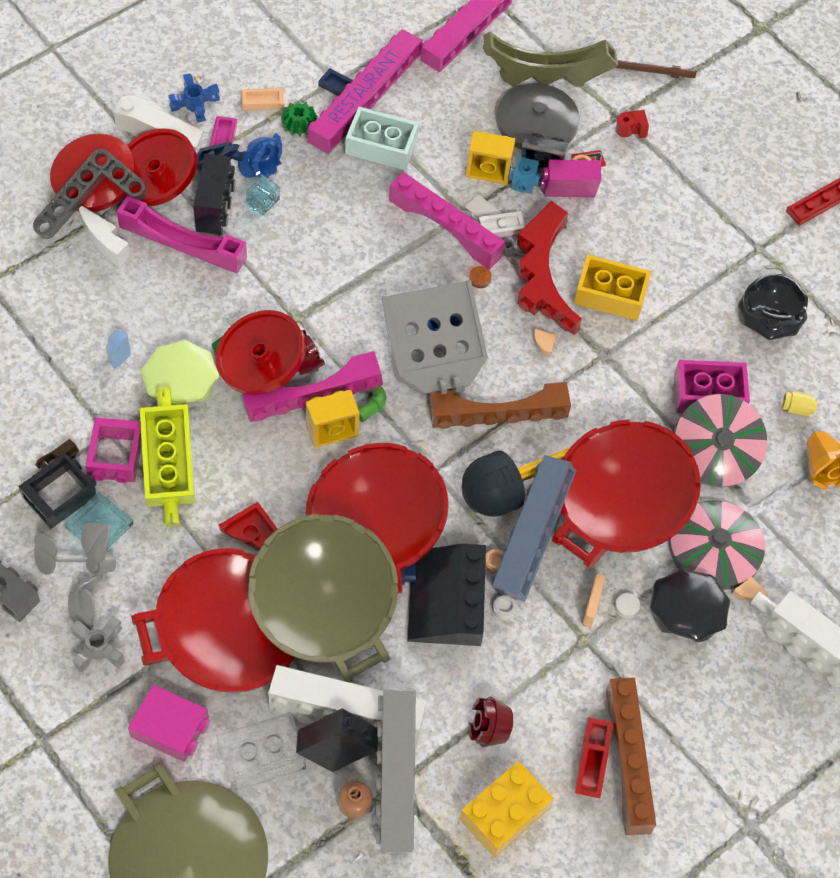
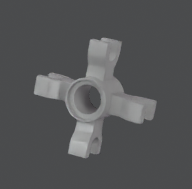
M112 616L102 630L93 629L90 631L78 620L71 626V629L74 631L72 634L85 642L87 646L73 659L76 669L83 673L93 659L100 660L104 658L119 669L125 662V659L122 658L124 655L119 650L110 646L109 641L122 630L120 620ZM97 641L104 642L100 647L92 646Z

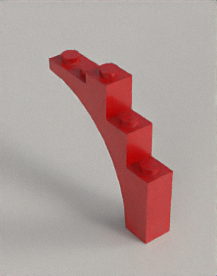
M550 201L518 233L517 246L522 252L527 254L518 262L517 274L524 282L528 283L518 292L517 304H519L522 310L530 312L534 316L539 310L542 311L545 317L553 319L564 331H569L575 335L580 330L582 318L560 296L552 280L549 267L551 247L558 234L566 226L568 212L553 201Z

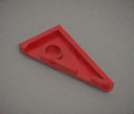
M258 502L219 524L221 532L258 551L268 537L278 529Z

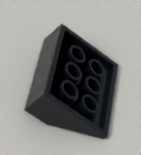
M455 544L431 548L426 555L414 563L415 582H410L407 642L481 646L484 635L486 545Z

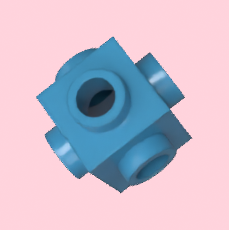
M518 157L516 167H511L509 180L512 181L511 190L532 194L533 187L538 186L541 174L537 173L539 161Z

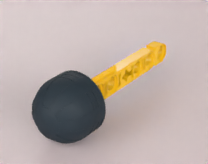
M571 447L549 456L563 460ZM501 450L477 458L466 468L462 477L461 490L465 502L475 512L489 517L501 516L521 508L525 501L523 482L536 477L537 465L543 458L518 468L511 457Z

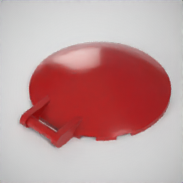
M630 419L610 422V425L599 429L594 428L571 446L563 460L569 461L577 471L561 509L565 522L552 537V542L558 546L562 545L584 561L583 564L589 569L594 567L606 551L622 553L639 552L665 543L679 533L688 523L698 504L701 488L700 472L692 451L674 432L649 421H644L643 423L631 422ZM573 532L594 548L588 553L567 537Z
M372 443L348 450V454L340 457L338 460H332L321 471V476L310 489L306 503V516L314 514L343 516L371 530L382 541L391 555L397 572L399 594L403 591V569L426 555L436 544L444 530L449 509L448 493L442 476L433 463L421 453H416L407 449L406 446L399 444Z
M212 549L187 559L172 572L161 589L156 609L131 616L133 625H136L143 652L141 657L143 665L170 661L190 681L210 690L228 693L246 692L265 686L272 682L277 665L288 668L295 657L280 650L264 635L256 623L250 607L248 595L249 574L256 555L246 553L242 549ZM154 622L161 651L153 652L146 623Z

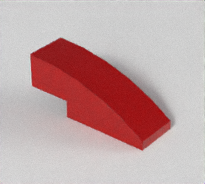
M587 718L577 773L576 794L601 798L614 722Z

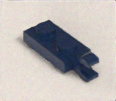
M231 142L201 148L197 154V170L202 169L205 153L230 156L231 159L236 161H243L247 152H239V145L232 144Z

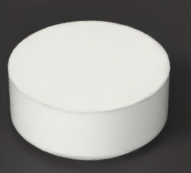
M622 594L616 601L615 610L622 618H634L640 610V601L633 594Z
M507 595L497 597L493 604L494 615L504 621L512 619L516 615L518 608L516 600Z

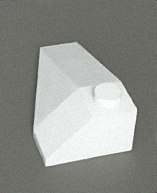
M132 95L122 96L114 111L116 129L141 135L155 129H173L184 134L190 140L195 150L203 136L202 130L148 99Z

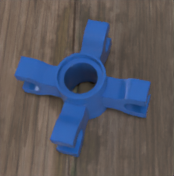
M191 73L183 75L185 82L184 94L168 95L171 112L186 107L189 111L195 113L198 123L206 121L204 102L220 101L218 85L214 84L203 89L200 85L194 84Z

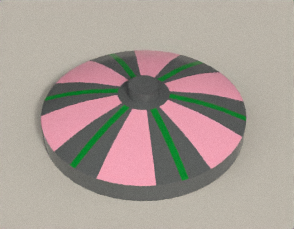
M714 394L695 401L682 413L674 431L692 451L699 468L701 483L712 487H729L747 480L759 469L767 451V432L761 417L747 402L731 395Z
M709 500L698 502L688 523L679 533L669 539L670 553L678 569L686 568L713 575L723 590L739 587L750 577L753 578L759 570L765 555V540L758 523L745 510L724 501Z

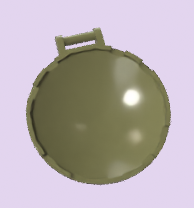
M314 514L300 517L286 523L272 533L254 558L248 584L250 607L256 623L264 635L280 650L298 659L318 663L334 662L345 682H351L354 676L380 662L385 663L391 660L379 637L389 625L396 608L398 578L391 555L382 541L371 530L366 529L352 519L338 515ZM374 646L377 651L376 654L350 668L346 667L344 663L346 660Z
M160 762L154 764L153 769L124 787L119 786L114 789L127 812L119 822L111 841L108 861L110 878L266 877L268 846L264 829L253 809L236 793L220 785L204 781H180L174 783ZM159 777L163 783L162 785L132 803L129 795Z

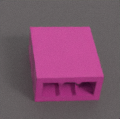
M549 160L547 167L543 169V176H541L540 187L544 189V197H595L602 181L601 160Z
M153 684L130 723L128 730L130 737L185 762L188 755L192 756L198 746L197 739L200 733L204 734L210 720L206 708Z

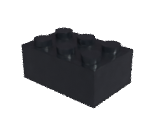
M206 153L204 155L193 205L196 232L222 235L223 227L228 225L229 215L226 213L227 209H231L232 197L230 194L235 191L236 180L233 179L235 166H231L230 156Z

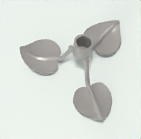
M89 523L83 527L81 545L83 550L87 552V558L57 557L58 545L54 538L47 534L38 535L35 538L34 557L41 573L47 575L53 573L56 562H86L88 572L95 574L77 587V591L70 592L68 598V611L72 621L75 623L78 620L90 631L93 630L95 615L94 598L84 587L97 579L103 578L102 573L113 572L116 568L114 555L106 553L111 524Z

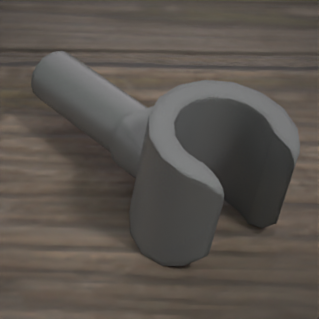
M505 240L503 252L505 257L516 255L523 258L526 253L515 249L512 240Z

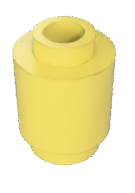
M796 391L791 393L785 392L782 409L787 410V413L810 417L811 413L815 414L817 401L814 400V395Z

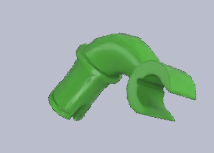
M378 386L374 390H365L372 391L373 396L370 397V401L358 408L360 413L359 420L361 422L366 421L377 412L381 413L383 411L387 396L382 386Z

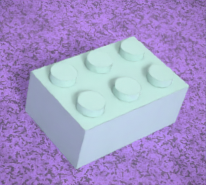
M358 107L346 136L345 154L406 170L418 140L419 123Z

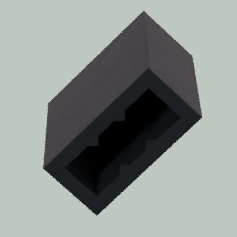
M343 708L297 730L296 753L331 772H335L378 750V728Z

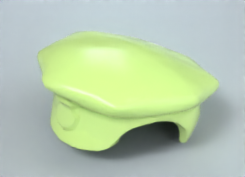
M181 340L157 347L140 370L148 395L157 401L156 389L162 387L164 397V387L171 388L172 405L206 400L212 393L213 384L219 378V372L216 369L211 352L188 340Z

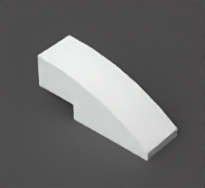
M81 206L79 208L81 223L89 239L101 254L120 268L130 257L129 243L118 237L115 225Z

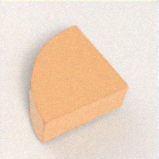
M535 329L534 342L543 354L550 357L557 335Z
M752 577L747 579L732 593L741 600H753L759 591L766 597L768 595Z

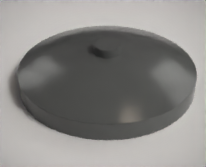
M540 83L524 84L508 91L500 100L496 115L497 127L501 135L516 138L515 147L521 150L526 135H532V133L541 134L547 139L561 138L565 140V143L569 144L577 133L580 120L578 108L569 95L556 87Z

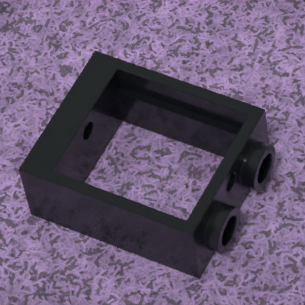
M66 453L18 486L21 497L50 529L97 496L95 489L97 484L90 474L85 475L81 471L82 467L75 458L70 459ZM68 472L82 490L55 510H52L38 492Z

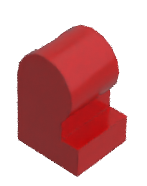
M645 110L629 111L618 115L615 128L616 133L621 137H630L632 134H638L639 138H646L649 123Z

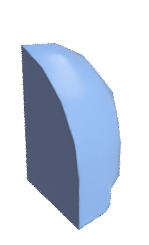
M115 330L111 334L107 344L109 362L114 369L131 356L128 335L119 330Z

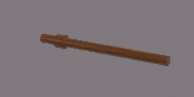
M617 60L618 66L615 67L671 75V78L678 79L679 77L695 79L697 70L682 69L681 66L675 65L667 67Z

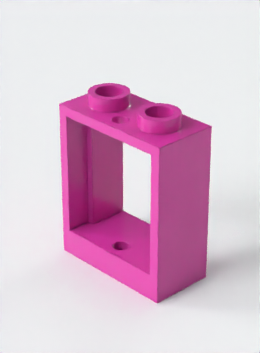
M95 417L85 466L87 474H90L96 481L135 482L142 448L141 422ZM100 437L133 440L128 465L95 462Z

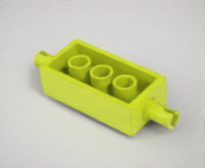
M162 387L156 389L158 407L140 408L145 500L147 507L164 506V526L171 527V517H173L175 527L180 525L178 505L195 503L190 415L188 404L172 405L171 388L164 387L165 396L163 397Z

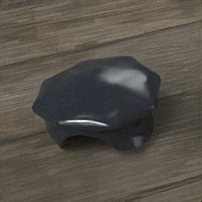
M766 274L755 279L747 287L738 303V309L745 326L768 340L797 335L808 318L806 312L808 297L795 280L782 274Z
M681 568L655 581L650 609L663 633H672L695 642H703L711 638L715 633L726 629L730 599L713 575Z

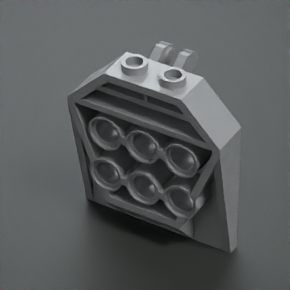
M471 280L382 297L396 379L422 396H430L431 392H440L442 395L450 390L454 391V394L464 392L465 387L471 385L488 358ZM451 316L459 319L460 325L458 327L451 325ZM428 321H435L438 325V330H430L427 326ZM406 325L414 326L416 334L408 335L405 331ZM456 343L465 345V353H459L456 350ZM434 347H440L443 350L444 356L442 358L434 355ZM413 351L421 354V362L412 360L411 353Z

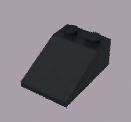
M538 133L527 134L522 144L521 157L539 161L538 168L544 169V167H547L549 160H565L568 143H565V140L561 138L547 139Z

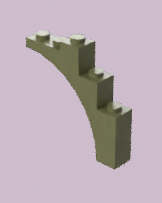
M492 32L483 35V50L485 54L491 56L497 65L501 67V78L511 86H515L531 77L546 85L565 77L567 81H571L577 87L618 66L616 50L606 39L576 50L540 52L513 46L501 40Z

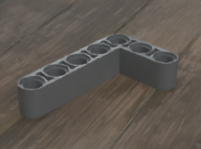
M104 149L95 150L35 218L33 229L43 239H50L55 236L104 178L109 180L127 196L140 201L146 197L147 188L136 174ZM101 157L108 158L105 165L97 164L98 159ZM117 171L125 172L124 177L119 180L114 178V174ZM88 173L93 174V179L90 182L83 181L84 175ZM134 185L142 186L140 192L136 194L131 193V188ZM72 190H78L79 194L76 198L70 199L68 197ZM57 207H64V212L61 215H54V210ZM43 223L50 224V228L46 232H40V226Z

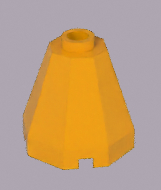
M825 431L814 432L807 439L806 444L809 478L814 485L823 490L829 489L827 486L829 484H835V487H840V442Z

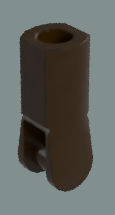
M68 439L50 453L39 458L35 466L43 469L50 464V461L56 460L64 453L69 458H72L79 452V449L71 439Z

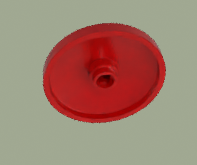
M165 128L151 130L134 138L127 145L136 162V175L144 182L147 188V195L141 200L147 203V206L161 205L176 198L188 187L196 173L198 162L196 150L190 140L179 131ZM134 185L131 188V193L136 194L140 192L142 186Z
M90 134L73 140L58 153L52 164L50 182L54 193L57 194L90 155L98 149L108 151L136 174V162L129 147L120 139L107 134ZM101 157L98 159L97 164L105 165L108 158ZM117 171L114 174V178L122 179L125 172ZM88 173L84 175L83 181L90 182L93 179V174ZM104 178L81 206L91 212L102 211L120 202L126 194ZM72 190L68 197L70 199L76 198L79 191Z
M262 310L250 313L232 324L222 336L216 351L218 372L226 384L239 393L261 395L275 391L289 382L300 369L306 353L305 336L297 322L285 313L275 310Z

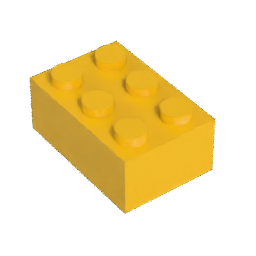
M587 254L574 304L638 321L652 271Z
M518 760L461 810L459 820L495 858L551 808L554 798Z

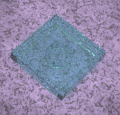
M98 492L64 525L67 530L81 540V533L86 524H111L108 549L134 522L128 515Z

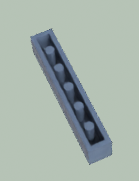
M544 455L542 461L537 465L536 477L533 484H530L528 488V497L525 504L519 510L518 522L510 533V542L507 549L502 553L501 565L492 579V588L500 595H507L523 602L526 601L577 471L569 461Z

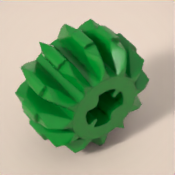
M299 101L295 105L289 103L288 107H284L281 116V122L285 131H290L291 136L296 133L299 137H301L302 133L308 135V126L311 122L317 120L313 106L308 107L307 102L300 104Z

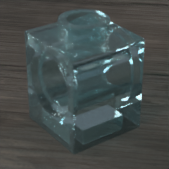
M264 175L246 190L248 207L262 215L280 200V186Z

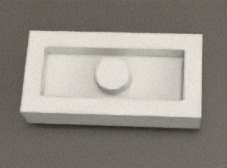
M521 211L479 217L478 220L480 225L498 237L518 235L525 227Z

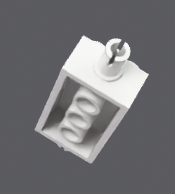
M791 590L778 604L759 591L750 604L768 616V622L763 629L771 640L783 645L792 656L803 660L812 671L824 676L832 686L840 688V627Z

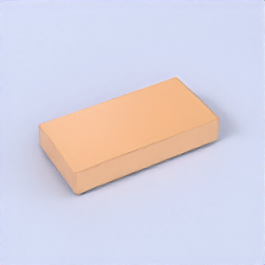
M283 88L241 90L242 111L284 109Z
M597 574L595 576L582 622L585 627H592L605 575Z

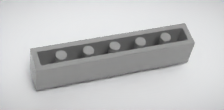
M385 689L383 695L378 696V711H383V722H378V738H382V748L377 750V764H382V775H377V791H382L381 801H377L376 816L381 818V828L376 829V844H381V852H413L416 690Z

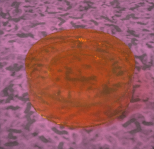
M477 266L470 271L469 280H471L472 286L482 289L490 284L492 275L488 268Z

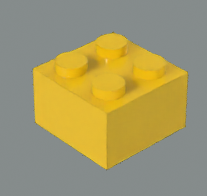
M473 130L466 177L507 185L516 138Z
M351 390L337 391L329 396L315 397L310 401H306V427L314 448L359 436L360 413Z

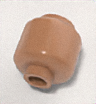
M360 781L346 783L339 792L338 806L340 811L350 819L362 818L369 812L372 804L370 788Z

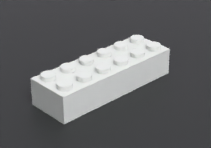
M277 665L268 693L269 712H273L277 717H294L302 723L311 724L343 708L378 728V722H383V711H378V696L383 695V691ZM416 699V748L426 707V701Z

